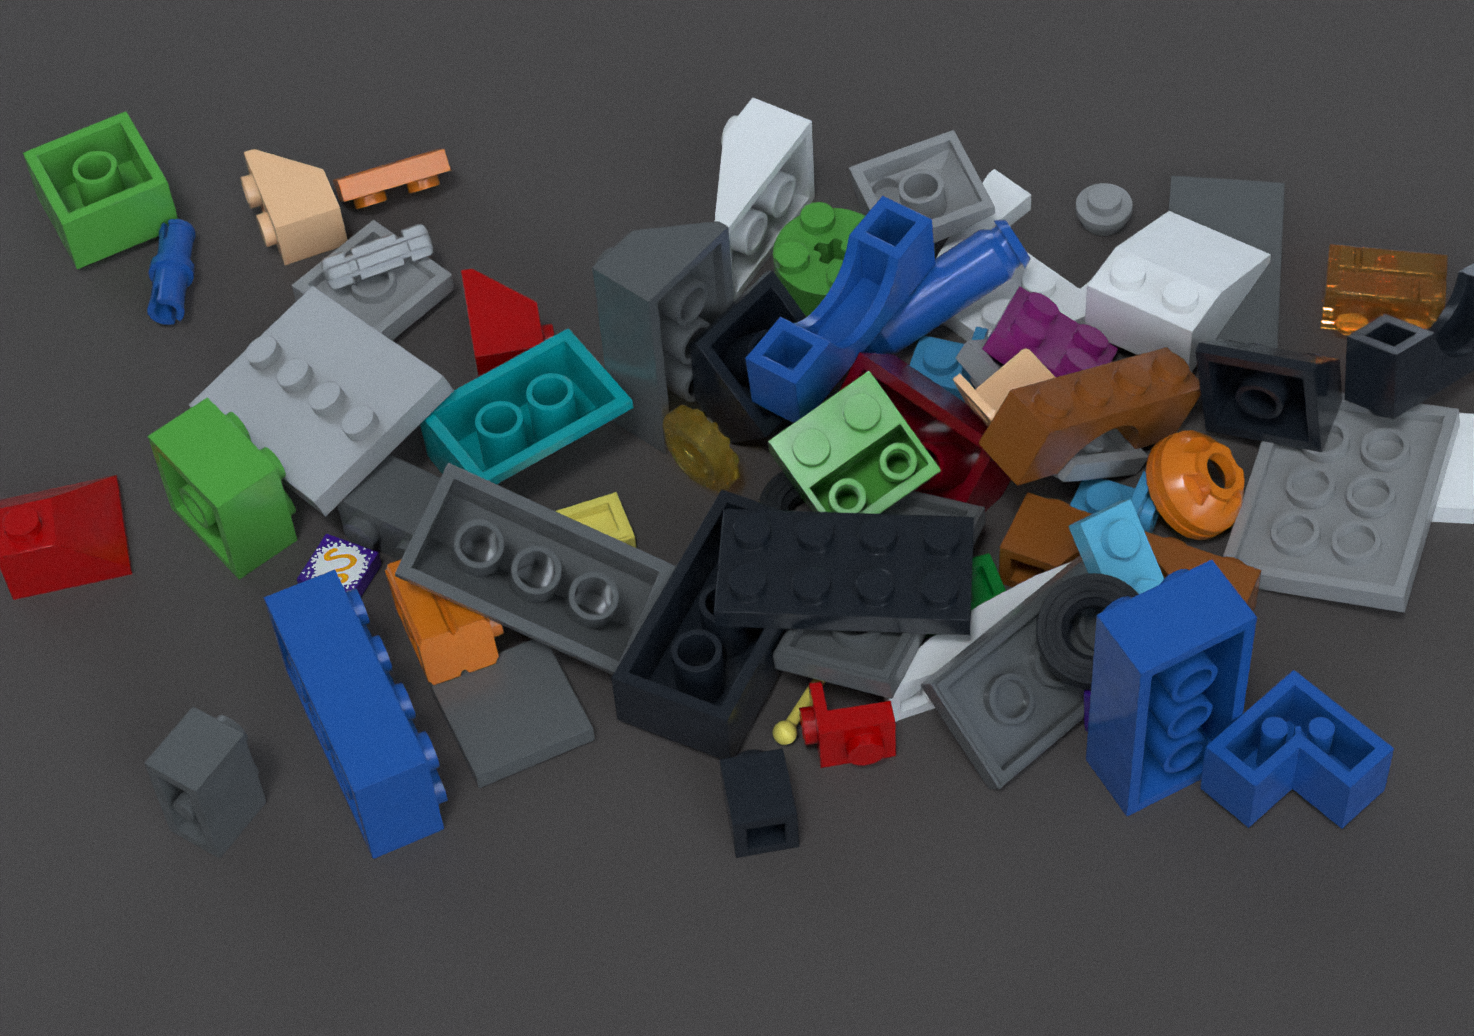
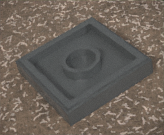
M532 639L498 653L499 658H497L496 664L471 673L463 670L461 676L437 685L429 682L432 695L478 788H482L595 740L593 727L550 646Z

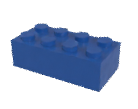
M1209 560L1191 570H1177L1168 575L1160 585L1133 598L1130 596L1121 597L1109 604L1102 613L1097 614L1086 761L1126 816L1201 780L1206 746L1243 714L1257 616L1213 560Z
M334 569L264 597L286 672L372 858L375 859L444 830L439 804L448 801V798L436 768L440 767L435 749L426 731L418 733L412 719L416 718L409 695L402 682L396 685L393 682L389 671L393 670L390 658L380 636L372 637L366 626L370 621L357 589L346 592Z

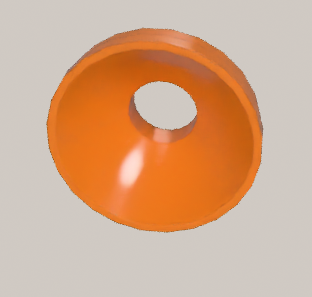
M1187 430L1161 439L1151 449L1146 465L1149 493L1157 511L1175 531L1187 538L1208 540L1223 533L1234 524L1243 503L1245 479L1243 469L1237 465L1228 447L1204 433ZM1208 459L1217 468L1222 478L1224 489L1217 486L1211 479L1207 469Z

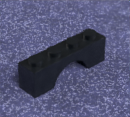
M1474 263L1459 271L1454 289L1444 310L1427 330L1384 314L1347 336L1344 400L1369 409L1376 416L1395 419L1474 371Z

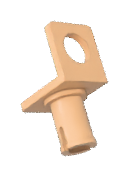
M1023 349L976 389L960 373L952 380L965 403L988 427L1010 390L1056 377L1029 349Z

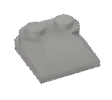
M954 130L849 167L851 183L863 215L866 216L878 200L885 196L931 218L934 252L937 249L938 241L996 214L995 206Z

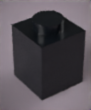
M783 748L770 751L752 749L743 751L735 757L719 759L722 792L735 857L741 858L799 847L797 810Z

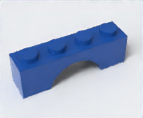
M885 196L878 200L849 235L846 253L839 273L818 307L810 315L797 323H792L780 317L745 358L752 402L792 423L801 419L823 402L854 364L859 352H864L935 265L931 218Z

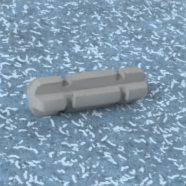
M416 224L402 229V236L395 238V235L391 233L350 248V255L344 256V253L341 251L325 257L321 264L328 285L331 289L337 290L354 284V277L360 276L361 280H365L404 266V259L410 257L411 261L415 262L429 257L433 253V245L427 229L423 224Z

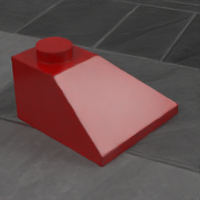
M117 475L0 500V569L13 600L132 575Z

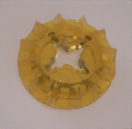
M682 404L664 417L663 428L667 447L676 463L691 479L703 486L721 491V489L727 490L740 477L737 466L739 458L729 446L730 439L723 436L718 430L717 423L708 421L702 411L698 409L692 410Z

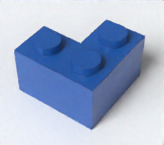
M1293 670L1206 746L1200 788L1248 828L1293 789L1342 829L1385 790L1394 748Z

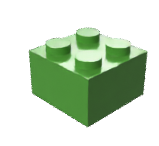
M126 111L23 152L37 197L77 270L159 236V229L162 223L168 225V220L178 219L168 182Z
M207 397L148 436L171 509L239 580L297 541L291 518L296 513V509L291 498L283 489L281 482L286 477L284 467L268 447L259 450L251 442L248 430L236 414L229 412L225 415Z

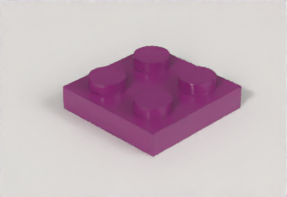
M1021 286L1018 287L982 348L987 354L1004 365L1021 350L1029 349L1055 377L1110 363L1118 348L1109 343L1107 337L1097 328L1087 324L1080 325L1061 313L1057 305L1045 295L1036 292L1030 293Z

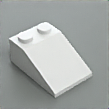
M752 98L738 116L734 115L728 120L721 137L722 154L715 221H720L729 228L734 302L741 296L773 254L774 243L779 232L787 223L798 217L801 210L815 199L812 121L756 98Z
M1168 211L1118 245L1089 282L1086 293L1085 324L1101 331L1107 337L1109 343L1136 355L1168 347L1172 353L1177 354L1186 361L1192 372L1197 365L1195 350L1199 342L1216 339L1269 265L1271 254Z

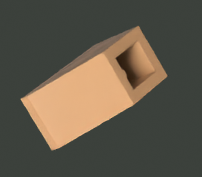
M256 149L244 152L249 175L240 177L245 197L250 209L261 207L263 213L256 215L263 241L266 247L276 244L284 265L337 249L347 241L341 209L323 169Z

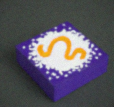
M325 534L298 576L297 582L298 584L335 569L345 591L356 588L360 597H362L382 565L379 552Z

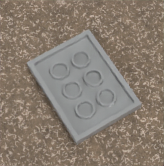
M312 286L260 337L252 341L247 349L205 388L189 406L192 408L208 397L225 415L229 412L236 414L248 430L251 442L259 450L268 447L280 460L286 473V477L281 482L324 516H327L454 390L443 375Z
M1342 393L1343 400L1322 452L1261 442L1243 496L1242 507L1234 522L1223 557H1233L1241 560L1248 566L1260 569L1259 589L1405 613L1459 429V409L1419 403L1402 415L1391 419L1376 416L1369 409L1344 400L1345 393Z

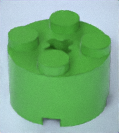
M814 202L806 205L801 210L800 215L787 223L779 232L773 248L774 273L806 317L818 307L832 287L844 260L849 235L865 215L848 209L832 208L827 203Z

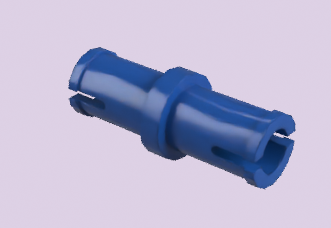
M181 219L168 220V225L165 223L161 224L157 255L152 258L148 271L149 278L153 283L147 312L152 320L164 325L175 324L176 319L178 321L183 319L186 289L192 284L195 274L194 264L191 261L192 247L196 236L195 229L190 223Z

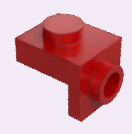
M822 681L809 683L810 706L799 708L800 723L804 744H816L821 768L850 763L861 766L870 765L882 758L896 756V724L891 701L827 710Z

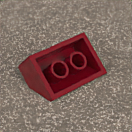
M859 352L839 391L870 371L941 469L939 474L914 491L985 507L986 512L1002 497L1011 481V478L979 444L988 428L986 424L965 402L895 355Z

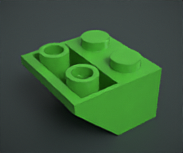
M870 371L768 441L769 453L813 512L882 514L941 472V469Z

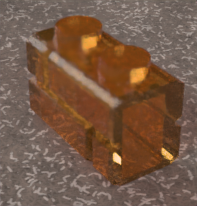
M1330 244L1324 276L1320 328L1335 329L1344 335H1349L1380 316L1387 314L1427 330L1445 308L1448 255Z

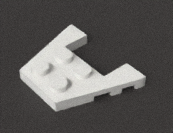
M992 170L985 178L983 185L995 206L996 214L949 236L937 257L978 230L992 229L996 226L994 220H1006L1009 226L1014 224L1031 210V194L997 170ZM1028 253L1031 260L1026 269L1023 265L1016 268L1012 279L943 324L966 341L972 340L976 327L989 329V337L1008 302L1018 287L1021 286L1030 293L1036 292L1045 295L1057 305L1061 313L1081 325L1085 323L1086 293L1089 282L1082 288H1077Z

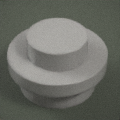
M1108 183L1094 184L1082 190L1078 195L1076 215L1088 232L1098 236H1110L1122 230L1132 215L1133 203L1130 195L1119 186Z

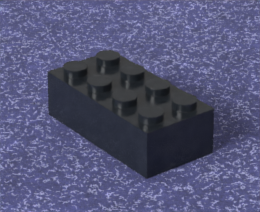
M722 489L611 677L617 720L720 759L735 756L779 676L781 670L775 669L773 653L787 630L782 628L715 626L714 605L723 509L782 511Z

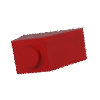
M474 269L461 270L479 377L554 336L552 323L541 325L536 301Z

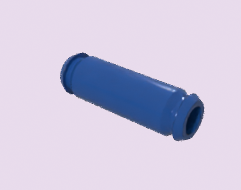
M994 220L996 226L992 229L978 230L937 257L933 268L863 353H899L1012 279L1016 268L1023 265L1026 269L1031 258L1007 221Z

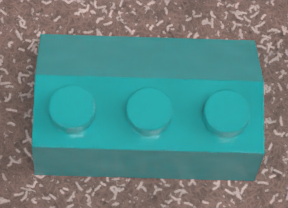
M568 328L454 390L420 426L427 456L442 474L447 464L450 463L497 485L634 407L633 400Z

